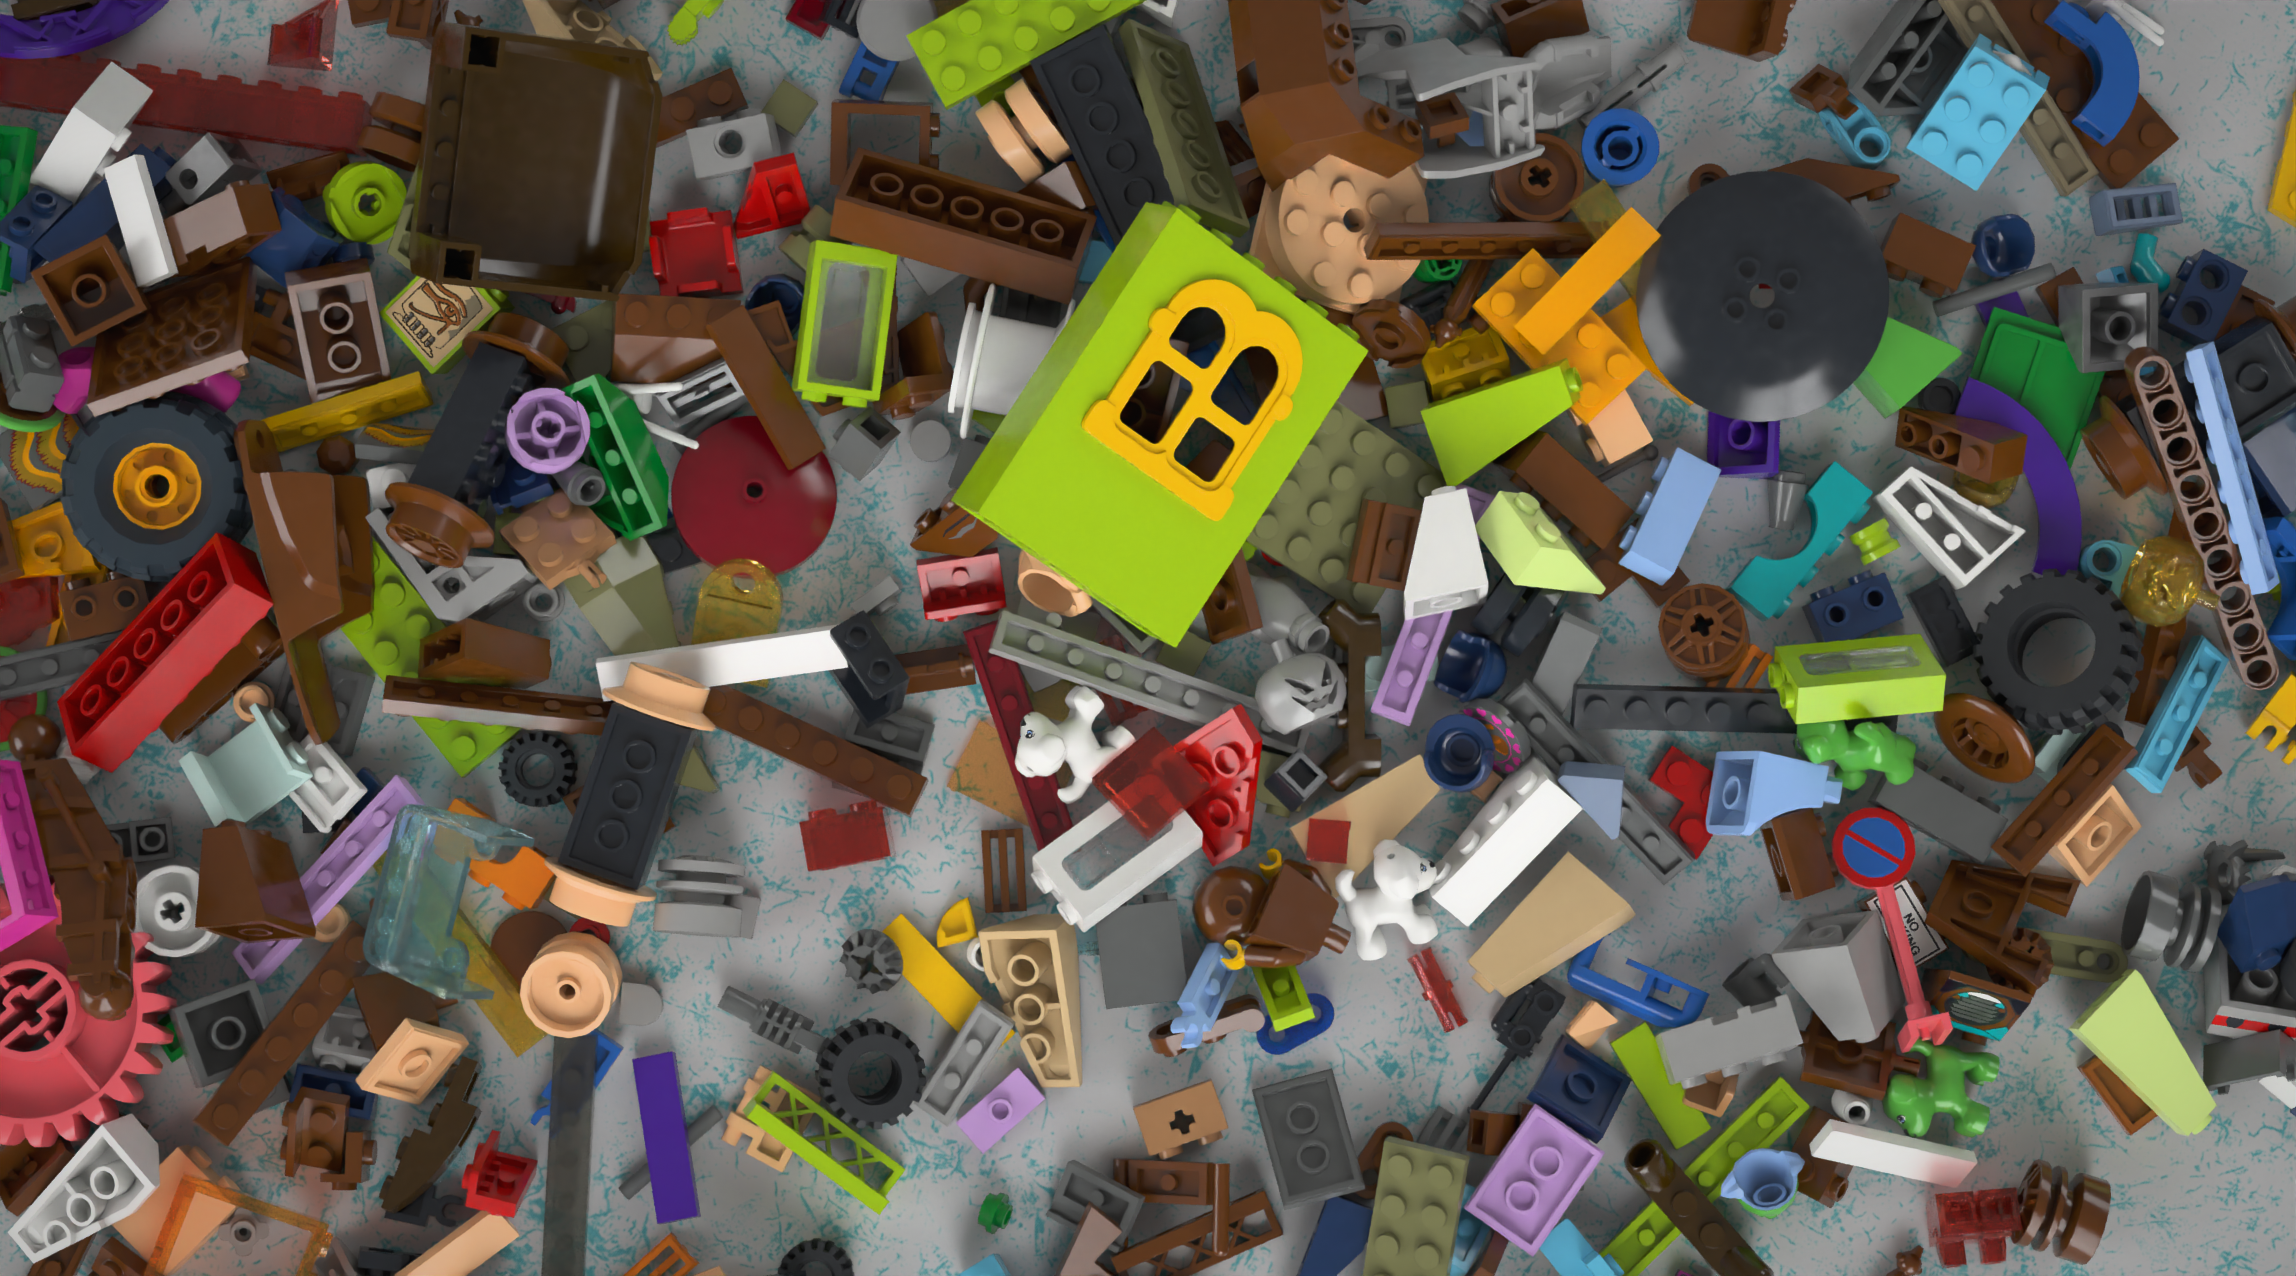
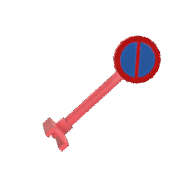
M1882 808L1859 809L1848 814L1837 826L1831 842L1832 859L1839 873L1850 883L1865 889H1873L1877 893L1907 1001L1905 1011L1908 1021L1897 1036L1901 1053L1909 1052L1919 1036H1921L1922 1041L1929 1040L1932 1037L1934 1046L1943 1044L1953 1029L1949 1012L1933 1015L1929 1001H1925L1893 887L1911 869L1916 855L1915 838L1908 824L1895 813Z

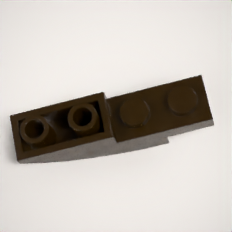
M462 1056L459 1065L453 1063L444 1082V1087L449 1088L442 1104L438 1102L435 1104L427 1125L432 1127L430 1134L414 1128L411 1137L406 1135L403 1137L395 1157L397 1160H400L394 1176L388 1175L379 1194V1199L384 1200L381 1208L385 1211L395 1214L415 1201L438 1180L462 1150L482 1112L477 1106L468 1103L482 1069L479 1062Z

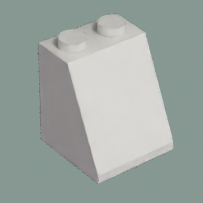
M1455 486L1440 487L1431 492L1432 496L1425 497L1404 591L1403 614L1405 620L1486 603L1489 584L1466 488L1456 490Z

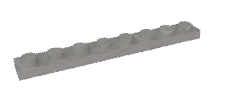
M1005 610L999 615L988 651L989 653L1200 727L1207 725L1233 707L1242 704L1263 739L1262 748L1285 757H1290L1298 748L1304 752L1311 728L1310 725L1284 735L1268 726L1259 714L1254 698Z

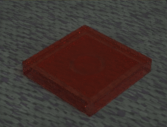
M1152 727L1092 777V784L1147 842L1210 788V784L1155 727Z

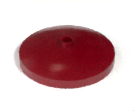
M756 415L735 417L715 424L696 437L694 441L699 443L697 449L688 447L678 462L672 481V512L681 538L693 554L706 565L732 577L767 579L786 574L798 568L809 560L824 543L834 521L837 489L831 465L823 451L797 467L788 470ZM755 487L757 491L762 490L763 493L761 496L753 498L747 494L748 488Z

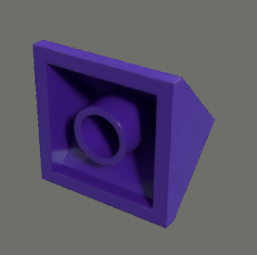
M1708 411L1707 463L1721 469L1719 477L1770 479L1778 474L1780 420L1770 422L1742 421Z

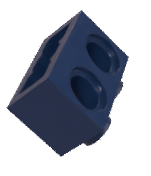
M2205 249L2197 252L2192 257L2186 256L2176 273V278L2180 279V282L2174 294L2169 292L2159 307L2158 314L2163 317L2158 328L2193 346L2214 341L2248 270ZM2201 270H2207L2213 274L2215 278L2214 289H2209L2201 283ZM2184 306L2191 307L2196 311L2198 316L2196 325H2190L2183 319L2182 309Z

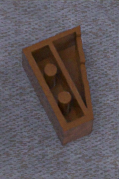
M249 180L230 183L225 186L224 191L164 219V226L178 270L177 274L169 278L196 275L236 261L282 231L268 183L250 185Z
M1536 430L1491 462L1510 478L1508 481L1517 490L1533 496L1553 521L1558 522L1560 519L1570 527L1567 534L1584 548L1591 544L1603 550L1635 512L1546 432Z

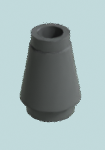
M576 461L568 469L551 474L570 501L576 505H593L602 498L605 492V482L601 472L581 462Z
M1779 470L1778 474L1773 476L1772 479H1768L1769 527L1794 530V524L1809 484H1805V473Z

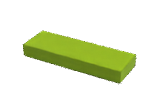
M1645 1021L1609 1043L1675 1150L1680 1149L1712 1129L1700 1110L1683 1104L1684 1090L1681 1082L1673 1085L1669 1084L1655 1036Z

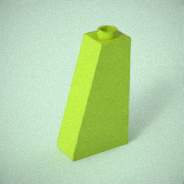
M1566 358L1429 403L1420 412L1447 486H1457L1573 406L1581 398L1579 392L1583 390L1582 380L1576 367L1571 368Z

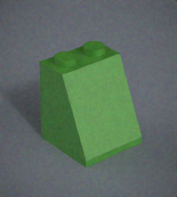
M1887 317L1885 330L1875 354L1853 384L1886 419L1901 409L1963 353L1951 344Z

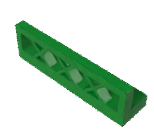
M0 125V221L28 194L38 131L29 127ZM1 241L0 296H7V292L11 293L14 279L10 277L12 258L9 257V250L11 246Z

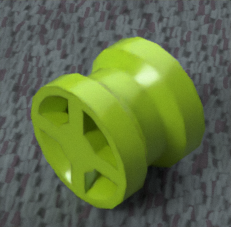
M1886 517L1849 536L1852 544L1857 545L1861 550L1860 559L1864 566L1901 547L1898 540L1892 538L1889 534V523Z

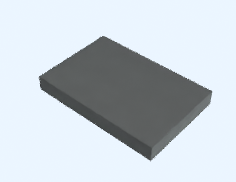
M1332 1068L1252 1089L1284 1211L1365 1189Z

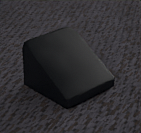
M1298 748L1264 782V786L1290 812H1294L1328 776Z

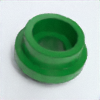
M989 1193L986 1196L978 1215V1224L984 1226L986 1232L995 1234L999 1228L1005 1229L1008 1225L1013 1211V1206L1008 1204L1009 1196L1004 1193H999L998 1195Z

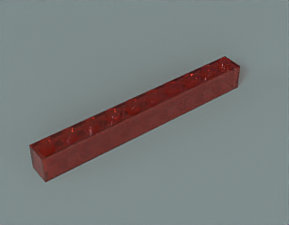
M74 54L57 56L56 58L35 59L0 57V107L68 116L73 106L112 61L153 90V93L131 125L203 135L211 132L240 140L327 152L345 149L349 155L367 157L366 153L356 148V144L363 127L372 125L373 118L369 114L371 106L363 100V95L339 91L338 97L322 95L323 90L311 86H298V91L282 89V84L267 80H258L257 86L242 84L241 78L222 74L217 75V80L202 78V74L187 69H177V74L175 75L161 73L162 68L138 63L136 69L121 67V62L107 58H97L96 64L81 62V57Z

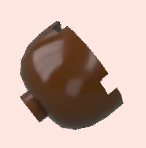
M1228 866L1214 870L1201 881L1194 893L1192 912L1196 926L1205 938L1213 943L1218 942L1224 946L1227 940L1233 939L1242 947L1248 946V944L1244 943V939L1268 885L1260 875L1248 868Z

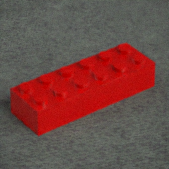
M216 532L60 697L57 703L72 755L113 773L123 761L132 756L135 749L150 733L158 729L163 719L177 705L184 702L189 692L213 671L215 665L229 650L240 643L242 637L251 627L267 615L274 603L256 552Z

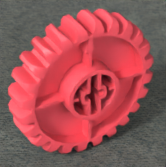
M55 882L51 888L59 917L0 952V1144L15 1146L27 1138L30 1145L34 1147H51L56 1143L59 1135L69 1141H81L89 1136L90 1121L97 1125H102L118 1119L119 1109L115 1100L125 1103H139L145 1095L142 1086L135 1079L137 1074L159 1075L163 1069L161 1061L150 1053L152 1044H169L173 1042L174 1038L172 1030L157 1024L158 1015L169 1013V1009L177 1007V999L169 995L157 994L156 986L167 981L172 976V970L168 964L147 961V958L154 953L145 948L148 942H154V937L151 933H131L132 942L135 947V959H133V988L135 995L131 1007L126 1011V1016L120 1020L107 1021L96 1019L84 1011L80 1005L78 994L79 980L70 981L68 979L67 964L72 963L64 943L59 942L56 938V925L62 924L60 900L54 895ZM0 883L1 921L12 914L5 883ZM48 973L34 986L28 982V980L39 974ZM38 1001L46 1002L39 1009L35 1005ZM39 1014L43 1018L40 1022L32 1021ZM43 1037H46L50 1044L39 1050L32 1051L30 1049Z

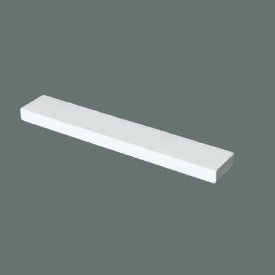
M837 625L602 657L597 658L595 664L602 693L604 688L623 685L630 662L658 667L695 680L707 687L847 668L848 662L830 637V630ZM602 694L603 702L611 701L610 698Z

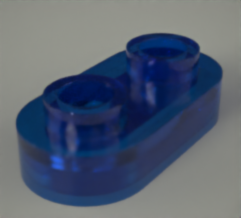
M1307 993L1310 1004L1318 1006L1321 1011L1319 1019L1316 1021L1308 1020L1284 1029L1285 1034L1280 1041L1270 1039L1269 1030L1273 1023L1269 1014L1264 1016V1026L1256 1032L1259 1045L1270 1054L1280 1055L1325 1032L1334 1020L1332 1003L1322 994Z

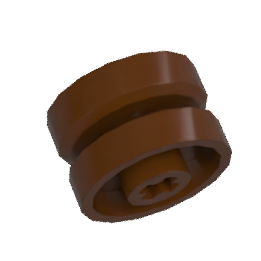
M377 92L369 114L378 123L388 128L378 125L364 126L356 148L373 158L414 174L420 155L425 105L397 95Z
M1535 133L1536 144L1545 146L1541 156L1492 171L1489 178V197L1496 213L1501 218H1504L1505 222H1562L1571 213L1584 187V168L1577 152L1565 140L1548 133ZM1536 178L1542 183V186L1540 184L1532 186L1529 180Z

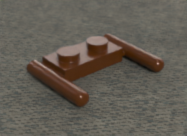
M1113 1158V1180L1145 1196L1143 1202L1213 1205L1212 1252L1216 1256H1225L1229 1252L1230 1163ZM1128 1235L1123 1244L1125 1245L1123 1250L1128 1247Z

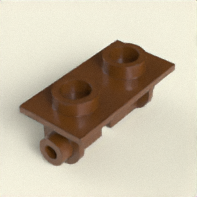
M345 149L267 171L266 175L273 191L280 186L286 191L283 195H293L302 202L323 196L325 186L331 182L335 174L351 163Z
M967 644L895 655L910 677L905 695L977 684L974 663Z

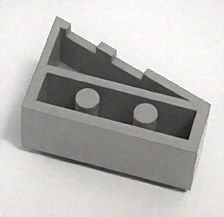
M1788 994L1775 997L1773 1001L1752 1007L1750 1005L1736 1009L1737 1011L1714 1018L1710 1017L1658 1034L1655 1039L1669 1084L1673 1085L1681 1082L1684 1090L1707 1083L1705 1076L1707 1074L1721 1071L1723 1078L1748 1071L1745 1063L1761 1059L1763 1066L1787 1060L1786 1051H1790L1803 1043Z

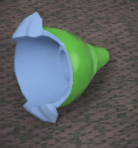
M1768 1148L1750 1150L1735 1162L1732 1171L1721 1185V1196L1730 1199L1736 1198L1745 1210L1760 1217L1773 1219L1793 1204L1799 1186L1797 1175L1802 1170L1805 1161L1797 1153L1789 1151L1780 1152Z

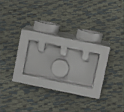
M340 1005L315 1035L312 1045L316 1064L324 1069L340 1072L348 1070L361 1073L376 1055L360 1009Z

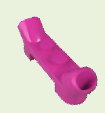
M76 347L66 350L58 356L64 382L58 394H55L53 405L60 411L67 414H77L87 403L95 347ZM223 371L206 377L195 385L186 384L169 391L196 397L225 413L238 398L241 392V384L230 374Z

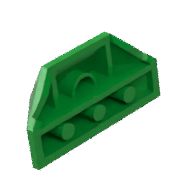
M599 373L562 388L561 391L565 392V396L570 397L575 402L579 401L584 406L590 420V438L582 456L577 461L598 469L605 482V492L602 498L597 503L588 507L603 523L621 532L622 536L630 541L667 526L669 476L635 401Z

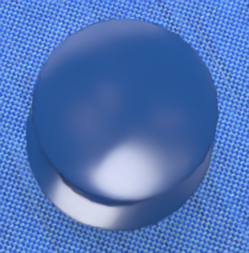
M1616 108L1601 112L1590 121L1581 140L1584 167L1588 175L1595 182L1609 188L1624 187L1641 180L1652 170L1659 155V139L1653 125L1645 117L1629 109Z

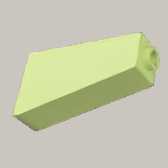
M2127 969L2122 974V977L2112 982L2068 1029L2177 1134L2189 1136L2192 1132L2196 1135L2212 1120L2210 1113L2217 1105L2143 976L2136 969Z

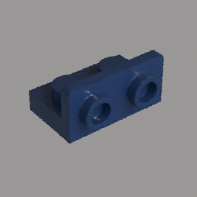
M36 185L0 221V241L11 246L9 250V257L12 258L10 277L25 284L32 277L30 272L40 268L47 261L33 247L73 209L72 201Z

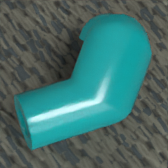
M2139 233L2130 263V271L2139 283H2158V293H2162L2168 289L2171 279L2169 274L2164 272L2154 259L2158 237Z

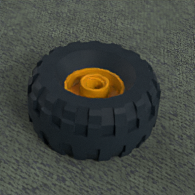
M167 391L155 399L147 398L127 405L126 408L117 412L110 411L96 417L93 415L79 428L70 443L72 444L66 459L63 460L60 478H62L61 502L64 515H67L74 532L72 533L82 547L86 548L98 559V562L131 578L151 582L171 581L216 532L241 544L254 521L249 498L242 480L241 462L238 460L234 443V430L238 425L224 412L206 401L188 394ZM161 476H165L170 485L169 491L164 497L157 490V482Z

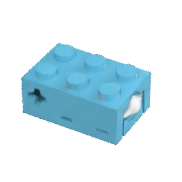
M1982 34L1978 35L1912 133L1906 147L1975 191L1978 190L2043 96L2050 80L2048 75L2040 70H2037L2035 73L2032 65L1995 43L1992 46V41Z

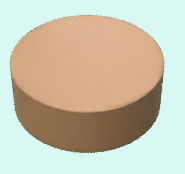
M337 903L315 926L316 936L314 938L320 942H334L351 921L348 910L342 904Z

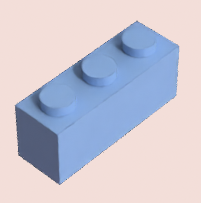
M1678 447L1668 459L1662 456L1651 474V479L1656 481L1651 493L1645 491L1636 506L1635 513L1640 515L1635 527L1632 525L1628 526L1618 547L1624 549V552L1618 564L1663 586L1674 574L1721 469Z

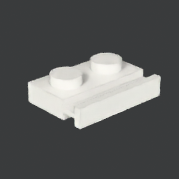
M308 734L301 741L300 745L308 755L309 760L306 763L313 777L291 792L289 796L320 832L329 833L332 830V824L337 819L341 820L368 790L327 742L315 745L310 734Z

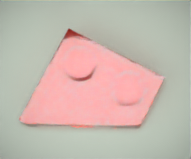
M46 576L13 579L0 584V646L5 648L13 644L19 645L30 638L35 630L45 628L60 619L58 577Z

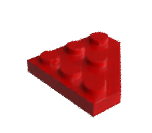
M1242 704L1233 707L1150 760L1163 785L1202 830L1201 848L1213 867L1250 845L1263 739Z

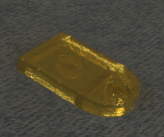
M732 559L716 566L708 574L700 589L691 645L779 633L783 609V592L775 575L762 564L748 559ZM740 572L751 575L755 581V588L748 591L741 590L734 583V575ZM771 678L742 683L767 688Z

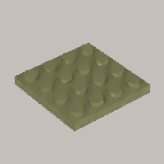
M1336 401L1253 528L1246 542L1334 600L1344 599L1357 613H1372L1386 588L1346 580L1363 498L1422 510L1425 497L1432 496L1431 492L1433 490L1445 487L1447 484L1441 471Z

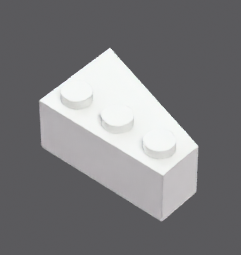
M111 61L73 106L30 177V182L35 186L39 185L72 201L74 207L81 197L84 198L101 182L96 176L99 174L103 177L105 175L103 169L114 163L117 157L112 152L114 150L119 152L131 136L132 132L129 130V127L153 93V90Z
M1911 466L1897 475L1872 500L1939 574L1947 578L1954 590L1965 587L2026 532V530L2017 525H2012L1992 514V511L1985 507L1978 506L1956 494L1957 492Z

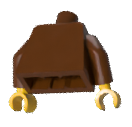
M1269 849L1266 852L1268 859L1276 863L1271 866H1266L1263 863L1258 864L1263 877L1270 881L1244 939V943L1249 946L1244 949L1236 940H1227L1224 946L1228 950H1238V953L1232 959L1221 958V961L1231 970H1238L1245 964L1251 967L1279 968L1301 965L1304 961H1309L1318 955L1322 946L1342 954L1348 945L1351 932L1332 923L1339 907V902L1332 897V891L1318 869L1292 859L1283 861L1277 849Z

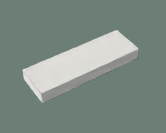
M132 155L104 168L103 170L137 286L148 287L177 274L178 270L144 155Z

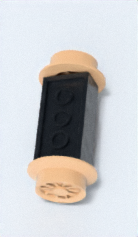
M630 662L623 685L603 689L602 694L616 702L612 703L560 857H546L544 860L545 866L557 876L549 898L551 903L570 913L596 922L627 927L630 924L637 903L656 900L657 893L645 884L699 730L714 731L715 725L702 713L710 692L709 687L658 667Z

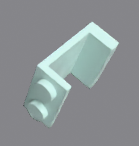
M254 703L249 708L256 719L255 722L209 756L190 751L178 760L215 827H221V822L227 820L250 824L313 777L306 763L309 760L306 751L299 743L293 741L287 730L290 728V724L284 714L277 708L272 709Z

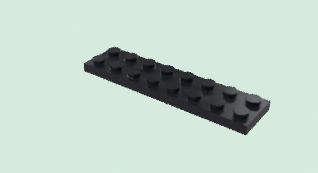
M1101 25L1031 60L1030 63L1117 247L1146 202L1162 205L1166 201L1174 205V198L1169 183L1164 176V168L1159 152L1153 142L1154 137L1148 119L1143 112V103L1107 26ZM1197 307L1187 312L1170 337L1189 341L1188 355L1225 337V326L1222 318L1215 310L1208 307Z

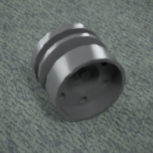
M2152 871L2143 872L2131 892L2124 915L2121 933V947L2123 948L2124 955L2152 962L2156 961L2163 952L2164 962L2168 967L2174 968L2180 965L2183 971L2198 973L2209 958L2217 937L2222 908L2220 892L2218 889L2208 886L2200 889L2198 884L2193 882L2186 883L2179 891L2178 882L2174 877Z

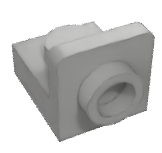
M888 576L851 603L850 606L855 611L854 615L864 610L868 617L875 611L881 616L899 603L896 596L902 591L893 578Z

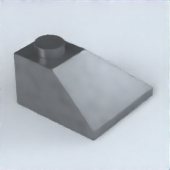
M2086 283L2058 286L2059 329L2079 372L2088 373L2125 369L2126 357L2137 347L2147 346L2158 351V283ZM2156 361L2147 362L2142 368L2157 366Z

